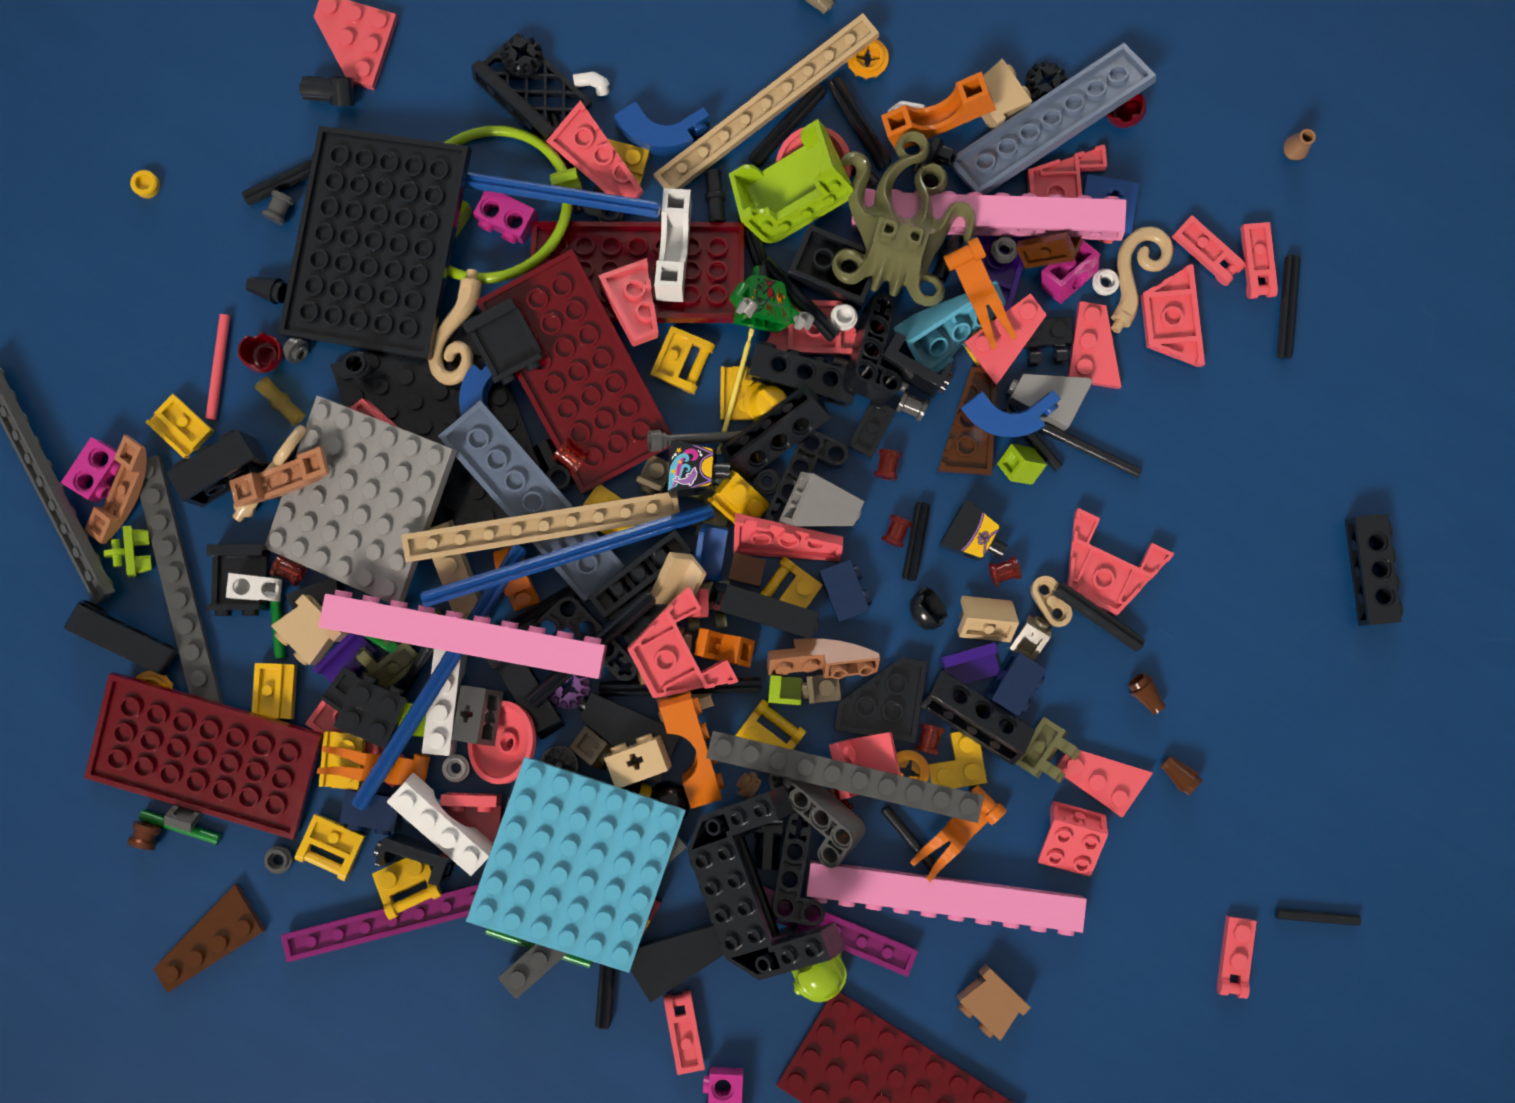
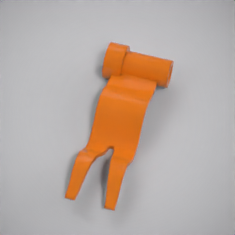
M978 237L968 241V245L943 256L949 271L956 270L993 350L997 348L986 305L989 304L1011 339L1014 340L1017 336L981 260L986 257V254Z
M322 746V752L347 758L363 765L364 768L346 766L323 767L317 769V774L338 775L358 781H365L381 754L364 753L343 747ZM415 753L413 759L398 757L383 782L402 785L412 773H415L426 783L431 756Z
M979 785L974 786L969 791L984 795L978 823L952 817L944 828L910 861L915 866L930 853L948 841L951 842L926 877L929 882L935 878L947 863L962 851L968 841L987 822L993 825L1006 813L1007 809L1000 802L996 803Z

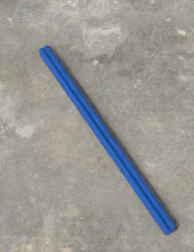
M472 172L467 173L465 188L654 218L659 217L661 205L657 201Z
M704 504L422 592L420 597L424 607H429L714 517V510L711 504Z
M518 544L513 545L499 568L522 561L527 554L526 549ZM508 582L485 589L467 617V620L473 621L474 615L487 617ZM450 651L445 652L353 798L351 804L360 810L367 808L463 654Z

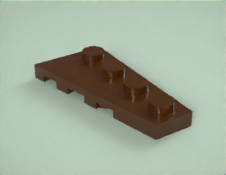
M971 367L937 472L992 475L994 435L977 427L961 409L965 403L981 390L996 406L997 386H995L982 367Z
M235 884L153 969L167 993L266 931L239 884Z

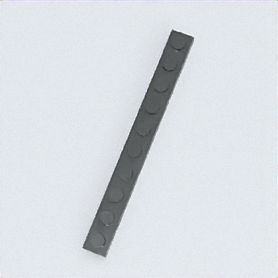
M0 367V422L94 605L105 603L115 592L113 582L106 575L101 565L100 556L92 548L88 533L82 528L77 519L75 508L70 505L63 485L58 482L51 462L46 459L41 449L40 440L32 432L28 417L22 412L17 403V396L10 389L5 379V373Z
M159 455L148 457L145 478L139 495L188 691L191 695L224 704L163 460Z
M712 731L706 756L707 759L975 823L979 821L984 795L717 731Z

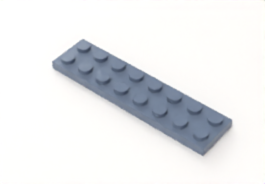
M1123 43L958 152L954 165L951 168L972 192H980L983 195H987L1156 82V74Z
M481 400L438 435L446 446L458 450L456 454L457 459L509 517L573 507ZM596 532L535 541L532 544L543 555L598 538L599 536ZM611 550L554 568L585 602L591 593L615 576L625 566Z

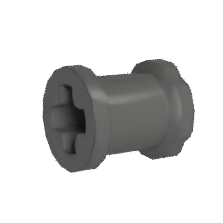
M273 190L271 193L273 197L267 209L263 210L261 215L277 224L284 225V217L290 205H294L295 201L289 196Z
M905 389L896 411H904L916 417V420L920 422L930 400H922L909 393V390Z

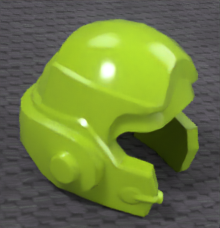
M838 954L829 961L792 971L795 979L793 982L794 992L813 1002H824L835 997L842 990L847 976L846 967L841 958L842 954Z

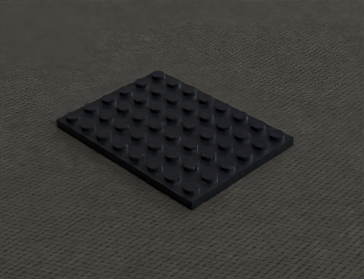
M319 126L278 334L431 360L472 149L464 145Z
M480 308L474 310L465 321L482 313ZM461 324L448 339L444 351L454 341L464 342L472 349L474 355L473 364L482 370L485 361L472 337L466 333ZM367 350L362 352L367 356L372 369V374L367 379L347 376L342 368L343 360L330 364L343 402L349 408L361 399L369 400L398 427L443 445L445 444L438 435L461 417L459 394L462 382L456 385L440 383L432 375L427 359ZM460 353L456 355L452 362H447L443 356L446 370L453 371L460 365ZM501 381L494 383L488 393L487 403L489 411L542 470L532 449L533 444L510 383L503 385ZM455 456L431 527L453 520L455 526L508 518L509 516Z

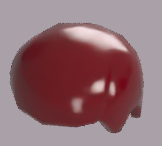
M1140 92L1107 114L1106 117L1117 128L1134 126L1144 118L1147 111V102Z
M263 332L253 337L246 335L238 345V357L250 370L256 373H267L278 368L284 358L283 346L276 337Z

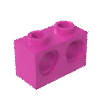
M484 191L473 212L478 222L477 225L490 233L495 230L502 234L501 237L512 244H515L517 241L525 245L532 231V221H537L539 218L534 208L503 193ZM490 209H499L495 216H487ZM514 220H523L520 227H510Z
M91 437L61 483L87 500L100 503L101 500L108 496L111 485L121 466L114 459L117 450L103 441ZM108 455L107 464L102 466L103 457ZM92 477L93 485L88 489L87 481Z
M710 1067L709 1076H704L703 1093H708V1103H742L743 1068ZM719 1080H727L731 1086L728 1090L721 1091L715 1084Z

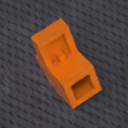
M512 546L493 552L496 569L499 568ZM530 575L509 581L503 590L505 596H508L514 611L540 602Z
M700 628L695 641L694 655L718 662L726 658L729 664L750 667L755 641Z

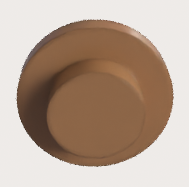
M755 772L744 773L739 778L736 787H738L737 794L741 797H752L758 790L761 780L757 778Z

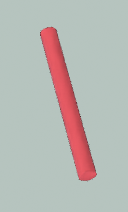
M227 314L219 315L205 419L213 421L217 420L231 316Z

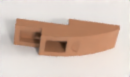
M817 638L793 639V648L768 651L767 670L768 675H787L794 672L810 673L822 670L824 679H841L845 676L854 675L868 676L878 672L880 655L868 648L838 640Z

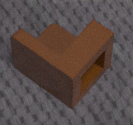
M734 552L728 580L760 588L766 561Z

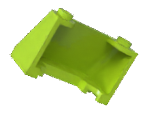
M819 119L802 129L800 138L804 146L763 171L754 165L746 164L729 173L741 222L765 243H776L847 202L848 197L854 191L829 134Z

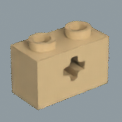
M649 733L637 738V743L627 747L626 743H622L610 748L611 753L604 759L614 786L622 788L666 772L672 767L661 735L652 737V734ZM634 756H642L643 761L641 763L638 761L633 762L632 758Z

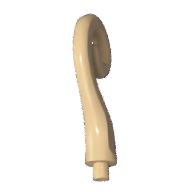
M1139 228L1128 235L1119 248L1117 274L1121 297L1111 316V319L1114 321L1111 330L1116 333H1120L1123 327L1128 328L1131 326L1138 310L1139 297L1131 266V257L1137 245L1143 241H1151L1160 247L1161 256L1158 260L1149 258L1148 247L1143 246L1139 249L1137 261L1141 268L1146 271H1161L1167 267L1172 259V241L1159 228Z
M467 269L466 278L460 279L456 304L438 327L432 359L428 360L432 375L444 385H456L462 382L467 371L474 363L472 349L464 342L454 341L444 351L450 336L470 316L477 306L476 300L480 299L482 282L477 280L478 271L474 269ZM460 353L461 362L458 368L453 371L446 370L443 356L444 360L452 362L456 355Z
M299 425L293 430L273 457V461L264 471L287 462L307 432L304 426ZM259 503L242 507H235V504H233L235 509L233 518L241 522L245 517H252Z

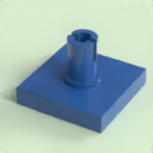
M1087 174L1082 195L1091 196L1092 199L1116 196L1119 199L1126 200V220L1123 236L1127 237L1132 233L1139 183Z

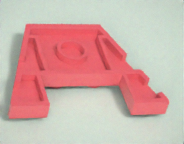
M1105 145L1096 146L1094 150L1085 153L1081 151L1074 154L1073 157L1062 161L1058 159L1028 169V193L1035 194L1037 197H1049L1050 195L1059 194L1065 198H1076L1082 195L1080 172L1106 170L1107 157ZM1096 240L1107 244H1112L1113 240Z
M1077 508L1074 513L1067 585L1106 612L1116 616L1141 591L1146 583L1159 572L1164 564L1173 557L1174 553L1150 543L1139 567L1134 566L1089 544L1100 518Z
M689 586L685 587L627 647L653 698L739 682L726 658L700 671L676 625L678 621L701 610Z

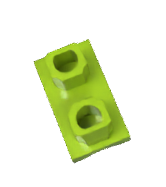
M122 526L124 548H120V539H112V549L104 550V557H112L113 567L122 566L121 557L125 556L128 578L137 577V573L151 571V555L135 556L134 547L150 546L149 531L132 529V526Z

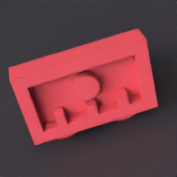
M891 732L846 739L829 745L831 757L834 760L901 775ZM838 790L840 800L858 795Z
M457 792L441 794L440 806H446V813L464 826L476 827L494 843L501 823L502 794Z
M1052 801L1049 809L1051 826L1038 856V862L1066 871L1091 876L1108 836L1106 814Z

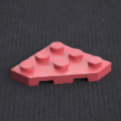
M319 0L313 17L345 77L354 78V85L375 91L398 22L397 15L350 0Z

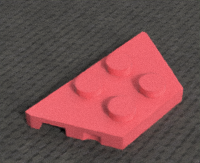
M1191 264L1141 295L1146 348L1193 366L1203 367L1205 359L1194 266Z
M812 300L830 321L832 310L837 305L843 304L842 301ZM792 303L793 307L799 311V309ZM790 324L779 333L771 332L767 342L775 344L777 346L776 349L783 351L793 349L800 351L802 355L851 356L856 329L853 327L848 331H840L839 335L829 342L813 324L810 330H806L804 327L801 330H797L794 328V324Z

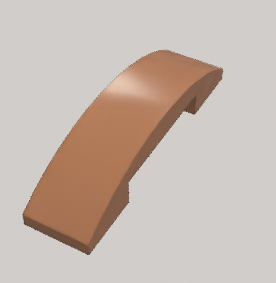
M129 435L123 436L114 459L121 466L103 507L93 508L85 527L86 532L101 544H106L123 525L139 497L144 482L147 464L146 448Z
M319 446L298 454L297 459L260 473L251 472L230 480L229 483L235 507L251 505L283 496L324 478L329 474L324 449Z

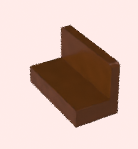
M1068 232L1021 240L1018 241L1015 248L1025 269L1074 261L1083 241L1081 237L1070 238Z

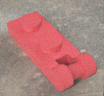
M1193 215L1172 236L1177 243L1216 277L1217 281L1224 286H1228L1233 280V275L1240 273L1246 266L1239 256ZM1223 259H1224V260L1227 262V264H1228V266H1227L1226 268H1224L1222 265H1220V262H1221Z
M1270 222L1243 224L1240 230L1244 263L1246 265V296L1248 299H1255L1260 295H1265L1267 298L1276 297L1278 286ZM1265 277V284L1259 285L1258 278Z
M1226 915L1217 980V993L1219 995L1228 996L1231 993L1236 994L1238 998L1247 999L1249 996V977L1257 923L1255 920ZM1230 974L1237 975V983L1230 982Z
M691 990L682 991L683 994L675 996L672 993L663 995L677 1075L705 1070ZM684 1005L686 1013L676 1015L675 1007Z

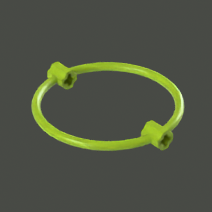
M500 125L483 126L464 131L444 142L462 145L478 138L504 136L522 140L539 149L554 166L556 173L550 174L551 185L582 190L576 167L567 169L558 153L548 143L526 130ZM562 203L560 217L553 233L534 255L524 262L505 270L478 273L477 280L481 281L482 284L507 281L523 275L538 266L560 243L568 227L573 205ZM449 266L448 276L457 280L466 278L467 271Z

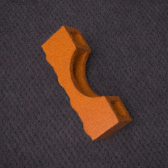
M981 71L956 82L953 92L936 105L926 108H913L903 105L881 115L887 137L895 149L898 138L905 132L919 131L929 139L995 111L996 107ZM908 142L905 144L904 149L911 147L917 143Z
M689 690L685 693L658 699L659 709L667 734H675L686 738L696 750L692 765L682 773L683 786L690 808L722 800L721 789H724L725 785L721 772L716 774L713 765L718 764V762L706 758L708 752L706 740L710 739L706 723L700 724L698 714H702L698 697L693 699Z

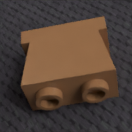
M985 963L978 971L981 976L956 995L960 1002L958 1008L968 1018L974 1015L981 1022L978 1027L989 1038L995 1035L1001 1041L1018 1013L1020 1012L1024 1016L1031 1007Z

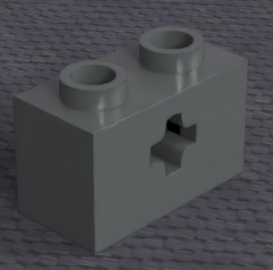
M461 685L451 740L495 746L504 691Z

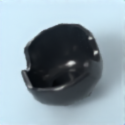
M925 587L912 596L909 603V611L915 624L924 630H936L944 624L942 621L947 618L946 609L939 596L932 589Z
M668 780L660 782L652 788L650 798L685 809L683 819L686 818L690 805L682 785Z

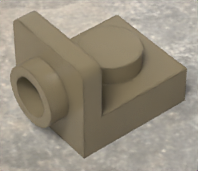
M656 456L649 458L641 475L636 479L637 484L640 485L639 490L649 495L663 493L668 483L669 462Z
M1028 615L1025 619V624L1011 642L1009 648L1022 653L1034 661L1051 638L1049 623L1041 617Z
M823 675L806 676V682L801 683L803 699L808 698L809 704L841 700L839 679H824Z
M584 726L569 748L592 767L604 771L607 767L604 758L611 753L610 748L614 746L591 728Z

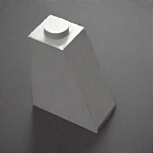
M1023 374L1019 380L1013 379L1006 392L1010 395L1007 403L1024 411L1049 391L1054 390L1061 399L1057 402L1059 407L1048 416L1042 414L1039 417L1043 422L1065 431L1069 428L1093 380L1080 377Z
M801 472L779 521L792 526H854L861 515V508L865 501L816 474Z

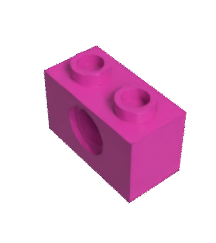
M1082 240L1083 242L1074 261L1051 264L1042 270L1041 289L1060 304L1099 271L1100 253L1084 240Z

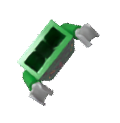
M766 266L754 267L753 275L739 283L729 298L735 307L734 324L779 333L790 324H794V328L797 330H801L803 327L806 330H810L814 322V317L811 314L799 312L793 307L787 296L785 285L783 282L769 279V269Z

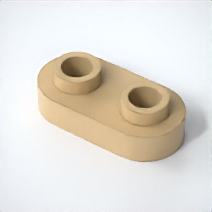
M1041 576L1035 579L1030 587L1031 595L1037 607L1050 626L1062 627L1067 625L1072 618L1071 606L1053 595V589L1057 581L1050 576ZM1041 585H1045L1048 588L1046 595L1040 593L1039 588ZM1054 609H1058L1061 612L1059 619L1053 617L1052 612Z

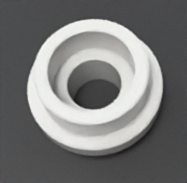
M1110 269L1099 270L1092 279L1093 289L1103 296L1113 294L1119 286L1117 274ZM1102 279H1106L1109 282L1108 287H1104L1101 284Z
M462 755L449 756L442 765L443 775L451 782L464 780L470 772L469 761ZM454 763L460 764L461 771L459 773H455L452 770Z

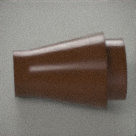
M1141 673L1129 681V693L1149 709L1152 714H1157L1165 708L1166 704L1163 702L1151 676Z
M1172 755L1160 766L1180 793L1184 792L1190 795L1203 781L1198 776L1199 772L1175 759Z

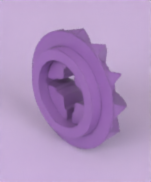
M573 675L572 686L579 693L568 692L563 698L564 688L560 686L549 696V699L557 707L564 709H573L580 706L584 696H589L590 693L589 678Z

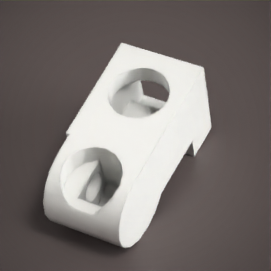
M228 573L226 598L280 602L282 580Z

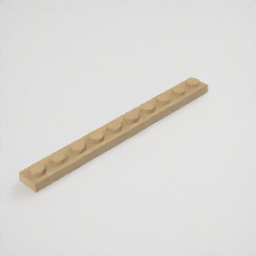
M862 13L653 174L655 179L663 189H682L878 39L879 32Z
M666 492L401 534L405 562L407 563L639 525L679 513L680 510L678 498H671L669 493Z

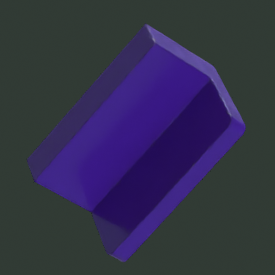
M349 633L312 670L316 674H322L332 683L344 666H348L356 673L364 666L356 658V652L363 646L373 656L378 650L364 636Z
M995 642L939 658L943 671L956 677L963 684L996 676L1000 670L995 656L998 653Z

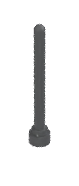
M648 430L647 444L649 452H658L671 445V440L690 444L726 443L742 431L667 435L666 432H661V430Z

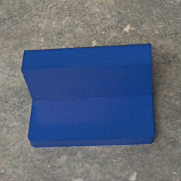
M706 523L701 525L695 559L706 571L704 579L721 580L729 527Z

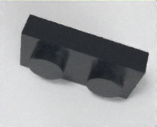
M871 400L848 447L872 459L896 410L883 403Z

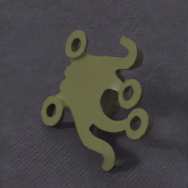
M908 131L901 135L896 142L895 150L900 160L890 165L882 176L875 193L873 206L867 207L864 201L865 190L871 173V164L868 158L857 151L848 152L842 157L841 162L844 166L853 165L856 168V174L852 182L854 191L848 197L853 219L865 244L866 253L863 254L849 248L841 249L833 258L832 270L835 276L846 284H857L864 278L872 276L871 290L875 292L884 281H889V294L893 297L898 295L903 286H906L911 298L916 303L923 306H934L939 304L944 298L945 288L943 282L937 276L928 272L933 257L942 245L954 220L959 216L965 220L963 237L964 242L968 245L967 242L972 240L974 236L976 214L968 203L957 201L948 206L940 219H935L930 196L941 193L948 183L946 171L942 166L935 163L925 164L915 173L914 184L920 196V207L917 214L911 218L902 217L897 214L892 203V188L896 178L908 166L924 161L930 152V144L924 134L919 131ZM908 142L917 143L920 147L919 153L915 155L907 154L904 150L905 144ZM927 174L935 175L938 178V185L933 188L927 187L923 182V177ZM847 259L855 261L857 269L851 273L843 271L841 269L843 261ZM924 282L932 283L935 287V293L931 296L925 295L920 285Z

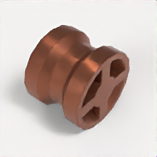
M134 821L132 826L134 832L128 838L127 844L139 849L155 850L157 845L155 839L161 833L162 827L145 821Z

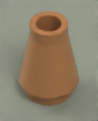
M1304 129L1300 133L1288 137L1283 147L1286 157L1291 160L1304 159L1316 139L1314 131Z

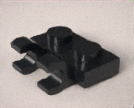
M1070 317L1050 318L1042 321L1023 348L1026 349L1028 367L1039 366V363H1041L1039 348L1052 347L1054 365H1064L1065 361H1068L1066 346H1071L1073 343Z

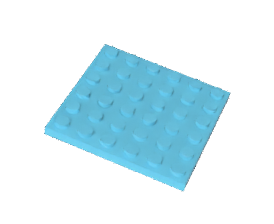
M524 756L466 922L629 973L683 820L685 809Z

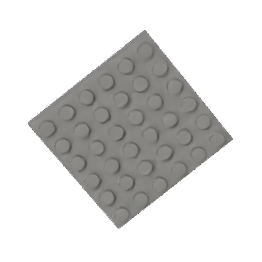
M316 396L306 425L307 432L301 439L295 459H297L298 454L319 446L323 447L329 474L309 486L281 497L265 543L267 550L388 603L391 600L404 602L418 561L405 562L401 534L430 530L458 450L327 398Z

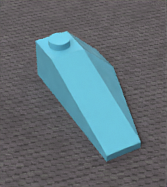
M993 281L992 284L1004 306L1006 301L998 282ZM964 293L915 313L893 329L895 333L899 332L906 336L902 347L911 359L938 373L954 360L952 356L962 345L966 347L964 342L981 325L967 294ZM988 304L986 307L989 320H991L995 314Z

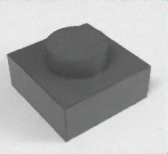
M173 805L164 817V824L191 832L204 813Z

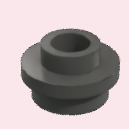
M1009 237L996 239L991 246L993 259L1001 264L1012 262L1018 253L1015 248V241ZM999 249H1006L1008 254H1002Z
M293 337L283 346V354L286 360L292 364L301 362L308 355L309 345L304 339Z
M284 846L272 847L264 857L266 868L274 874L286 872L293 863L291 851ZM277 855H281L283 857L282 864H278L275 859Z

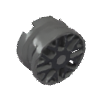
M554 746L548 749L541 757V762L577 774L579 773L580 758L568 746Z

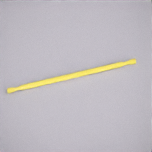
M751 328L749 329L748 340L744 347L722 432H727L751 346V339L755 331ZM719 443V446L716 450V454L721 455L722 451L720 448L722 447L723 443Z

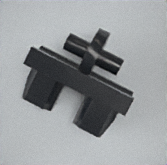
M934 137L930 145L928 157L921 163L914 164L912 173L915 174L921 166L929 163H935L940 166L943 164L951 167L954 165L957 154L953 149L945 146L941 138ZM927 174L923 177V182L927 187L933 188L938 185V178L933 174Z

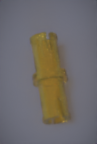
M268 377L262 378L256 384L255 389L271 403L270 407L274 411H279L292 426H297L304 420L306 414L290 400V396L286 392L283 393Z

